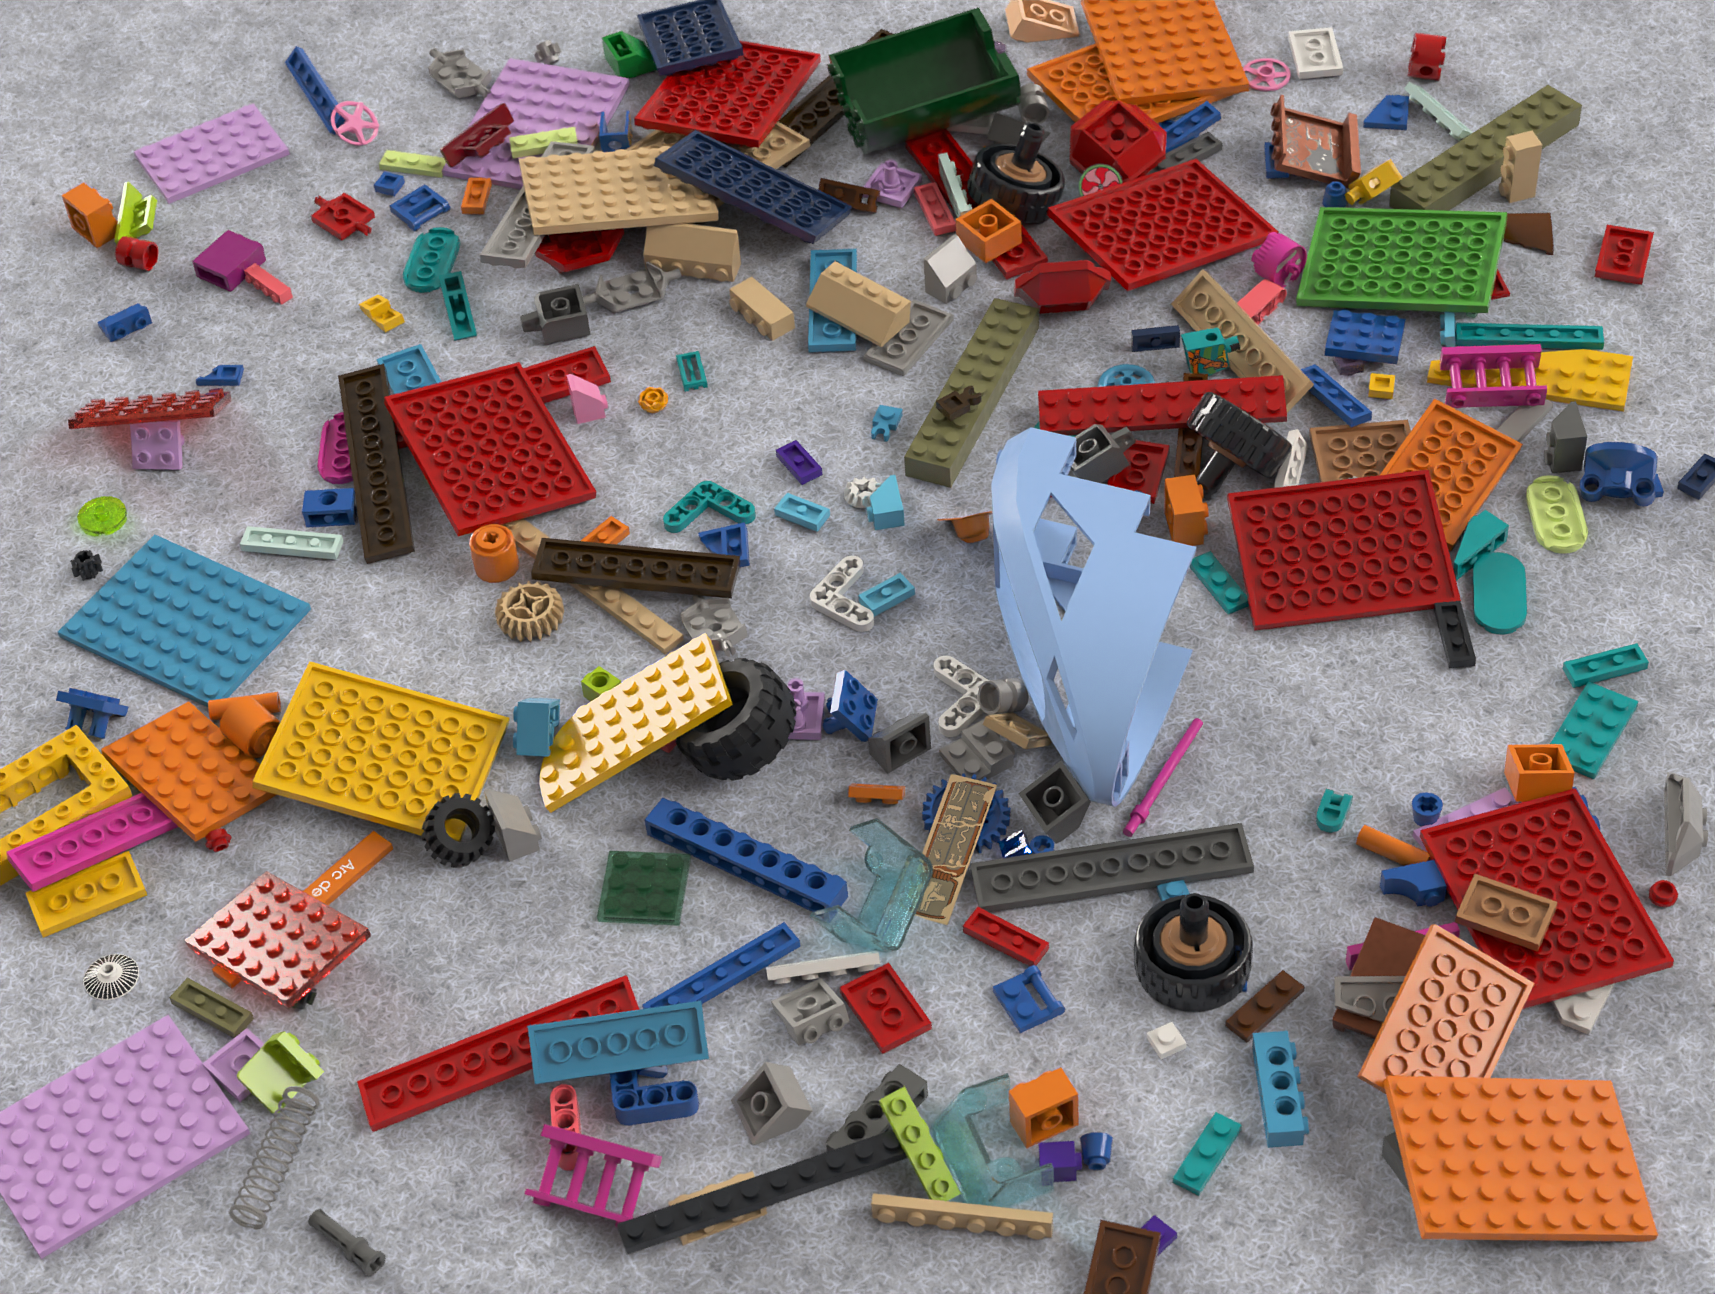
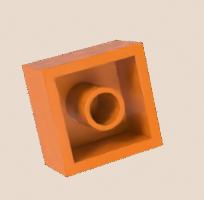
M82 183L61 195L72 228L93 246L99 248L115 238L117 220L112 213L113 206L107 198L100 196L95 188H90L87 184Z
M993 199L955 219L956 235L968 250L985 263L1022 243L1021 221Z
M1195 475L1165 479L1164 514L1171 540L1190 546L1203 545L1204 535H1208V526L1205 518L1209 517L1207 502H1202L1204 498L1203 487L1201 484H1197Z
M1562 744L1507 746L1504 774L1516 802H1526L1573 788L1575 773Z
M1062 1067L1054 1071H1046L1038 1078L1027 1083H1019L1009 1090L1010 1123L1026 1149L1079 1125L1078 1093Z

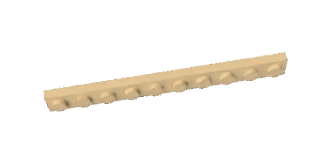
M525 519L502 524V526L512 531L515 544L533 558H536L541 539L550 538ZM569 583L664 654H667L684 640L682 633L620 588Z

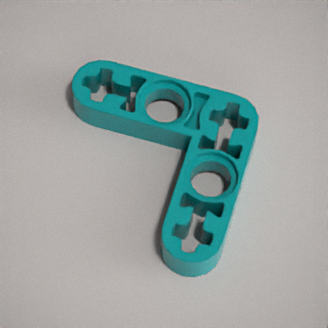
M702 481L665 513L663 523L665 530L668 532H681L709 507L739 524L744 522L745 524H750L756 518L755 506L751 502L712 481ZM725 500L732 502L730 505L727 506L720 505V503ZM688 505H696V506H697V507H696L695 509H693V510H687V509H685V507L688 506Z

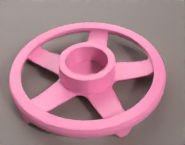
M1260 58L1250 61L1243 67L1244 72L1247 71L1257 76L1252 81H1249V88L1255 90L1276 91L1284 87L1291 78L1288 66L1276 59ZM1258 62H1266V65L1260 66L1258 69L1250 67V65ZM1273 63L1283 66L1286 71L1275 72ZM1286 77L1285 80L1279 84H1276L1274 81V78ZM1265 81L1269 86H1259L1256 84Z
M342 102L336 105L331 114V124L335 133L349 144L357 146L366 145L377 136L379 128L377 119L363 102ZM356 106L353 115H350L342 107ZM363 110L370 116L372 122L361 119ZM336 112L346 120L345 124L339 128H336L335 125ZM362 128L374 129L372 136L365 141ZM346 131L355 133L358 142L348 140L341 134Z

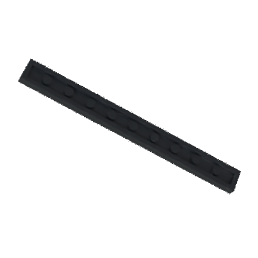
M890 1130L618 1223V1232L628 1255L899 1162L908 1157L894 1130Z

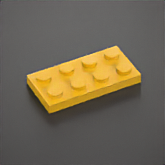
M129 851L87 867L34 892L32 890L25 892L43 938L147 896L146 889Z

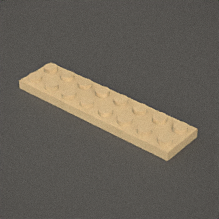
M1204 269L1171 303L1195 331L1219 328L1224 339L1237 336L1240 350L1228 353L1229 367L1239 378L1283 375L1287 413L1314 385L1299 367Z

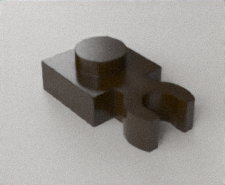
M972 385L966 387L961 394L955 390L936 401V408L951 422L968 413L970 405H978L982 401L981 393L973 395L974 387Z

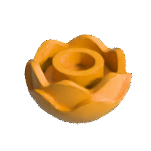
M647 387L640 393L638 401L644 411L657 413L666 407L668 394L661 387Z

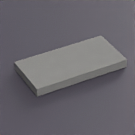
M913 299L910 305V322L882 347L873 344L864 354V361L904 377L954 320V315Z

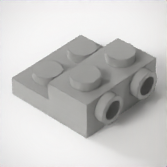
M984 720L961 731L962 738L939 750V753L956 775L962 776V773H965L967 778H972L973 774H976L977 780L981 781L984 777L988 780L1014 766L1013 755H1015V750L1008 740L1003 742L1000 739V734L984 726Z
M822 978L771 1001L773 1010L785 1023L787 1033L798 1046L804 1043H814L818 1040L819 1036L829 1031H839L846 1023L850 1022L844 1002Z

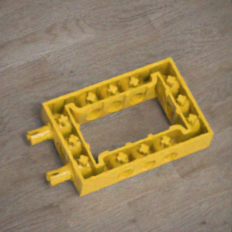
M77 725L0 769V813L11 806H17L18 802L33 793L41 792L43 787L55 780H61L66 777L70 771L69 765H72L76 770L81 781L84 780L89 785V787L0 839V886L19 875L8 861L7 851L133 797L127 783Z

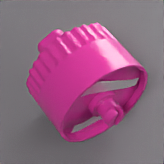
M1272 232L1268 234L1262 246L1253 252L1251 261L1254 263L1256 274L1284 288L1286 287L1284 284L1290 280L1295 281L1302 273L1307 261V251L1303 246L1284 234Z

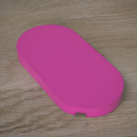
M343 412L334 415V418L330 421L328 419L322 427L317 463L319 475L325 481L332 484H346L353 481Z

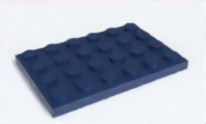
M696 0L637 15L638 23L659 76H670L678 71H690L698 66H710L723 60H735L739 56L744 55L741 43L721 0Z

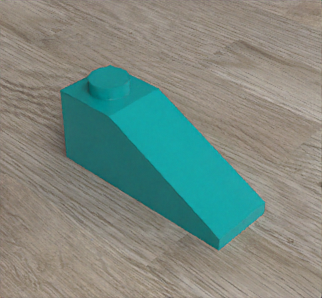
M462 271L439 275L440 287L454 341L477 336Z
M1484 510L1477 516H1473L1467 523L1468 525L1454 562L1453 570L1456 581L1470 571L1481 556L1494 552L1507 541L1509 525L1487 510Z

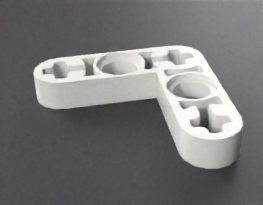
M857 556L845 557L810 593L812 608L858 632H866L873 628L874 614L868 608L842 595L862 576L864 570L862 559ZM834 581L843 582V584L838 587L830 585ZM839 607H846L849 609L845 613H838L835 611Z
M940 656L934 661L935 676L963 694L957 702L940 716L938 721L939 731L943 736L955 737L984 712L979 705L978 691L981 684L989 680L953 657ZM962 678H969L972 680V682L967 685L960 684L958 681ZM966 706H971L975 709L971 713L961 711Z

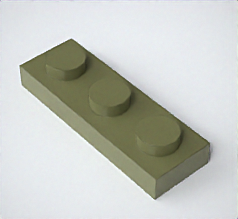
M188 977L169 997L171 1003L233 1038L243 1032L254 1020L252 1012Z

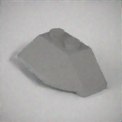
M1667 773L1664 786L1666 876H1672L1700 856L1701 848L1707 846L1708 831L1703 830V825H1706L1707 808H1702V796L1689 778L1675 773Z

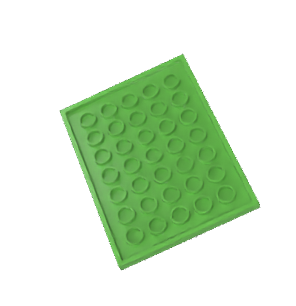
M1320 207L1296 297L1297 306L1488 313L1507 224V212Z

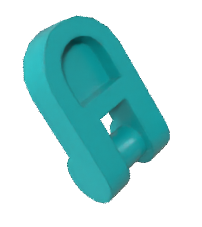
M1325 789L1317 811L1316 824L1318 828L1328 833L1339 831L1343 827L1350 810L1353 795L1344 794L1342 796L1335 794L1334 790Z

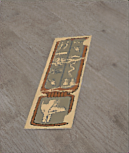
M954 774L950 775L902 910L929 921L948 925L997 787L996 784Z

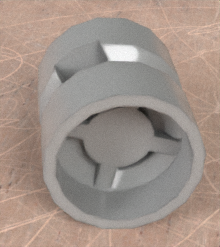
M1034 83L1023 85L1021 87V96H1019L1020 104L1018 105L1022 121L1024 123H1043L1049 116V109L1043 89Z
M1019 678L985 681L981 684L978 691L979 705L989 715L1019 712L1028 703V691L1024 682Z

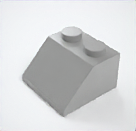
M955 234L923 259L925 292L945 304L949 303L952 299L958 298L963 290L968 286H973L977 280L976 262L960 238Z
M490 789L485 790L487 806L490 809L489 815L494 817L492 825L495 826V832L509 862L539 851L538 840H541L542 837L537 824L532 825L530 822L533 818L528 805L523 806L518 796Z
M765 1062L731 1099L753 1145L798 1128L813 1112L791 1067Z

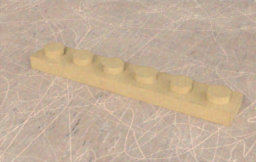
M875 1193L872 1195V1218L878 1219L883 1223L902 1221L912 1226H923L924 1224L937 1225L945 1230L957 1227L966 1228L973 1233H982L985 1230L998 1232L1002 1236L1021 1234L1036 1240L1043 1239L1044 1237L1052 1238L1053 1213Z

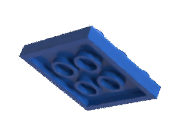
M1334 310L1324 356L1397 364L1406 319L1397 316H1379L1373 313L1362 314L1353 313L1348 310Z

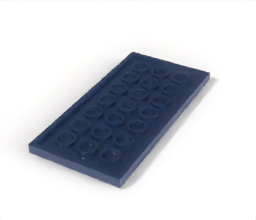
M696 130L657 156L653 165L663 173L673 175L685 184L696 186L703 193L712 194L720 198L722 202L732 204L740 208L744 213L753 214L759 217L761 221L771 223L779 227L783 232L791 233L806 243H816L844 220L852 209V206Z

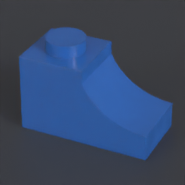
M1434 860L1381 871L1380 888L1383 895L1398 894L1406 896L1416 902L1417 907L1424 905L1432 907L1445 900L1446 883Z

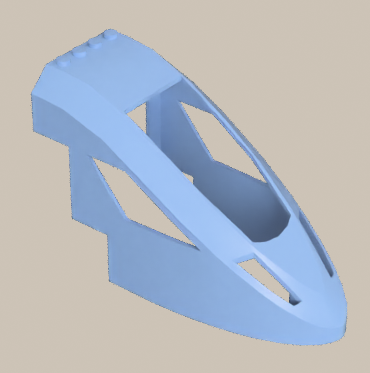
M1030 427L1007 440L1004 449L998 451L996 458L997 466L991 483L996 595L1020 674L1048 736L1087 797L1093 802L1116 807L1128 794L1153 747L1193 652L1192 649L1159 641L1195 555L1196 547L1136 533L1143 515H1150L1151 495L1067 476L1076 458V438ZM1050 496L1055 499L1093 544V549L1084 568L1068 565L1077 545V527L1040 518ZM1055 600L1065 611L1062 621ZM1058 669L1069 702L1066 709L1054 682Z

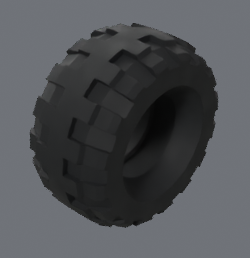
M735 658L731 662L726 660L719 663L733 705L679 736L675 741L678 749L695 768L714 779L724 781L729 778L731 781L743 779V776H751L761 771L760 769L763 766L769 765L777 758L776 755L781 749L785 748L789 742L788 737L790 733L794 731L796 707L790 689L768 665L746 658Z

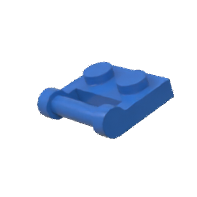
M425 184L389 205L391 213L406 223L414 232L420 229V225L438 214L446 213L451 209L446 199ZM434 204L436 205V206L432 207L431 209L427 210L426 212L422 213V214L419 215L418 217H416V218L414 217V216L418 215L419 213L423 212L424 210H426L427 208L431 207L432 205H434Z
M1036 965L1028 967L1022 974L993 986V993L1019 1033L1060 1016L1065 1012L1064 1005L1061 1001L1055 999L1041 978L1042 973ZM1032 983L1047 1008L1043 1010L1039 1008L1025 985Z

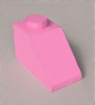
M573 374L567 375L572 408L577 424L606 418L604 409L608 408L605 394H600L598 386Z

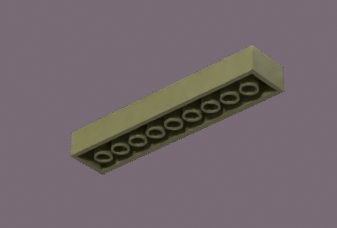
M1546 85L1393 184L1390 190L1389 206L1393 209L1451 210L1502 176L1503 148L1506 145V138L1508 136L1533 131L1542 143V149H1544L1579 125L1582 105L1552 86Z
M998 298L993 299L936 399L937 401L955 390L961 394L966 387L972 385L974 387L973 395L980 392L982 401L978 405H970L968 413L951 422L936 408L935 401L904 456L905 476L949 488L952 487L1039 329V308Z

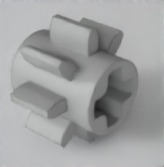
M546 40L536 46L537 51H535L534 56L537 63L543 62L544 64L551 65L559 61L558 56L562 51L558 43L553 44L551 40Z

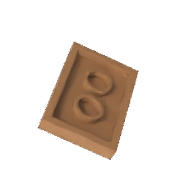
M1475 874L1456 914L1455 923L1538 952L1558 902Z

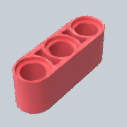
M1264 279L1237 304L1259 325L1264 320L1263 317L1265 315H1270L1278 307L1276 305L1284 302L1287 290Z
M568 1084L558 1085L553 1088L550 1094L552 1126L562 1129L569 1127L566 1130L581 1134L580 1108L576 1091ZM567 1143L566 1149L563 1148L558 1164L561 1169L566 1171L574 1170L578 1157V1152H576L577 1146Z

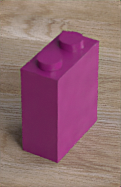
M227 230L198 255L192 263L196 277L232 292L245 280L244 270L254 263L261 266L266 261L262 244Z

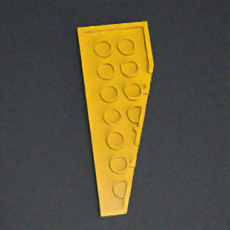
M1587 349L1542 352L1539 368H1534L1537 386L1547 385L1546 399L1549 401L1568 404L1576 401L1577 405L1624 412L1633 356ZM1440 360L1431 361L1427 383L1452 386L1450 370L1440 371ZM1524 368L1509 369L1512 386H1527ZM1485 369L1487 387H1502L1500 370ZM1460 370L1462 388H1476L1475 370Z

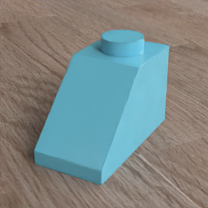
M890 475L870 496L871 507H866L868 522L874 523L875 530L905 526L904 510L896 476Z

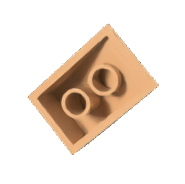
M1010 0L1005 9L1010 36L1017 41L1036 42L1079 37L1080 35L1072 6L1051 0Z

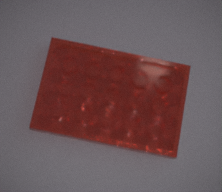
M223 388L210 389L209 393L200 394L199 390L186 391L185 395L176 396V392L161 394L162 397L153 398L152 394H145L133 400H129L128 396L116 397L114 401L105 402V398L93 399L91 403L85 404V407L80 408V411L75 412V415L68 419L69 429L215 417L231 402V391L224 392Z
M266 871L205 924L196 929L185 942L194 952L285 1007L290 1008L372 935L364 925Z

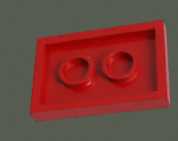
M1607 225L1594 277L1642 285L1654 232Z
M1136 440L1131 447L1123 452L1130 465L1120 473L1110 477L1107 485L1151 495L1150 504H1155L1170 453V445Z
M889 962L839 987L841 996L882 1054L932 1029V1022Z

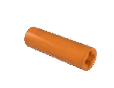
M278 692L208 701L211 721L221 720L226 709L234 701L242 697L256 699L270 713L281 712V701Z
M1367 825L1362 827L1357 837L1356 845L1404 866L1431 861L1427 851Z

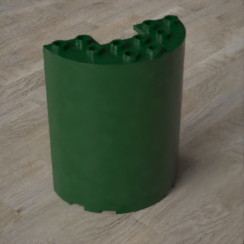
M979 7L828 55L830 64H827V69L830 77H833L836 89H838L837 99L840 107H843L846 119H848L847 129L850 137L853 136L855 147H860L864 154L1000 112L1020 104L1021 87L1019 75L1005 52L998 54L995 49L992 29Z

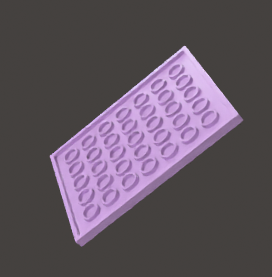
M509 58L492 86L491 93L486 96L468 127L499 104L505 103L514 119V122L508 126L511 134L505 137V141L502 144L492 147L489 150V154L482 158L468 156L453 168L448 167L446 163L442 169L443 176L468 180V178H491L493 185L521 190L523 182L519 168V159L526 157L513 159L509 138L575 127L578 144L594 146L595 148L599 141L601 112H605L606 125H608L630 86L629 78ZM543 154L532 155V156H534V157H542Z
M167 1015L0 1112V1194L42 1259L250 1134V1131L213 1077L203 1067L201 1060L173 1020Z

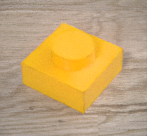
M1371 373L1368 397L1393 399L1395 375Z

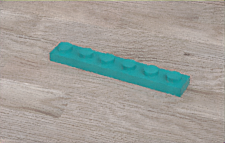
M1456 323L1455 328L1456 346L1541 344V348L1603 350L1604 348L1603 326Z

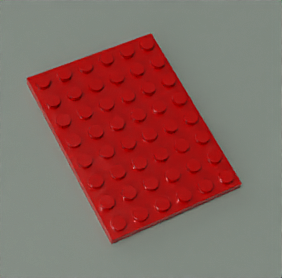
M740 41L744 55L739 56L735 60H723L714 65H702L694 70H682L667 76L635 116L634 125L647 130L655 129L665 133H677L685 136L696 130L717 141L745 145L749 148H759L820 64L821 54Z
M1197 159L1049 207L1047 216L1102 268L1110 271L1111 276L1126 291L1262 245L1269 233H1279L1278 230Z
M520 362L384 397V404L458 537L473 533L489 524L502 525L596 498L597 491Z
M1429 469L1228 493L1227 495L1254 631L1434 609L1435 603L1461 601Z
M1576 788L1420 830V839L1431 860L1435 861L1446 883V888L1458 910L1475 874L1558 902L1538 952L1467 927L1478 950L1534 983L1523 1009L1673 967L1674 959Z

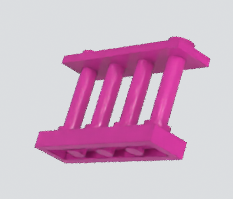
M1541 344L1442 347L1440 371L1450 370L1452 388H1447L1445 404L1452 408L1545 405L1547 385L1537 386L1534 368H1539L1542 353ZM1524 368L1527 386H1512L1509 369ZM1485 369L1500 370L1502 387H1487ZM1460 370H1475L1476 388H1462Z
M544 1124L541 1136L550 1138L549 1144L551 1148L539 1191L534 1189L525 1190V1195L534 1197L532 1203L550 1207L551 1202L616 1220V1227L618 1223L633 1219L645 1171L648 1172L649 1167L659 1168L662 1156ZM568 1143L577 1146L576 1152H578V1157L567 1197L563 1198L550 1193L563 1148L566 1149ZM596 1151L605 1154L604 1160H606L594 1206L578 1202L589 1158ZM622 1159L632 1161L631 1167L634 1169L621 1214L605 1210L617 1164H621Z

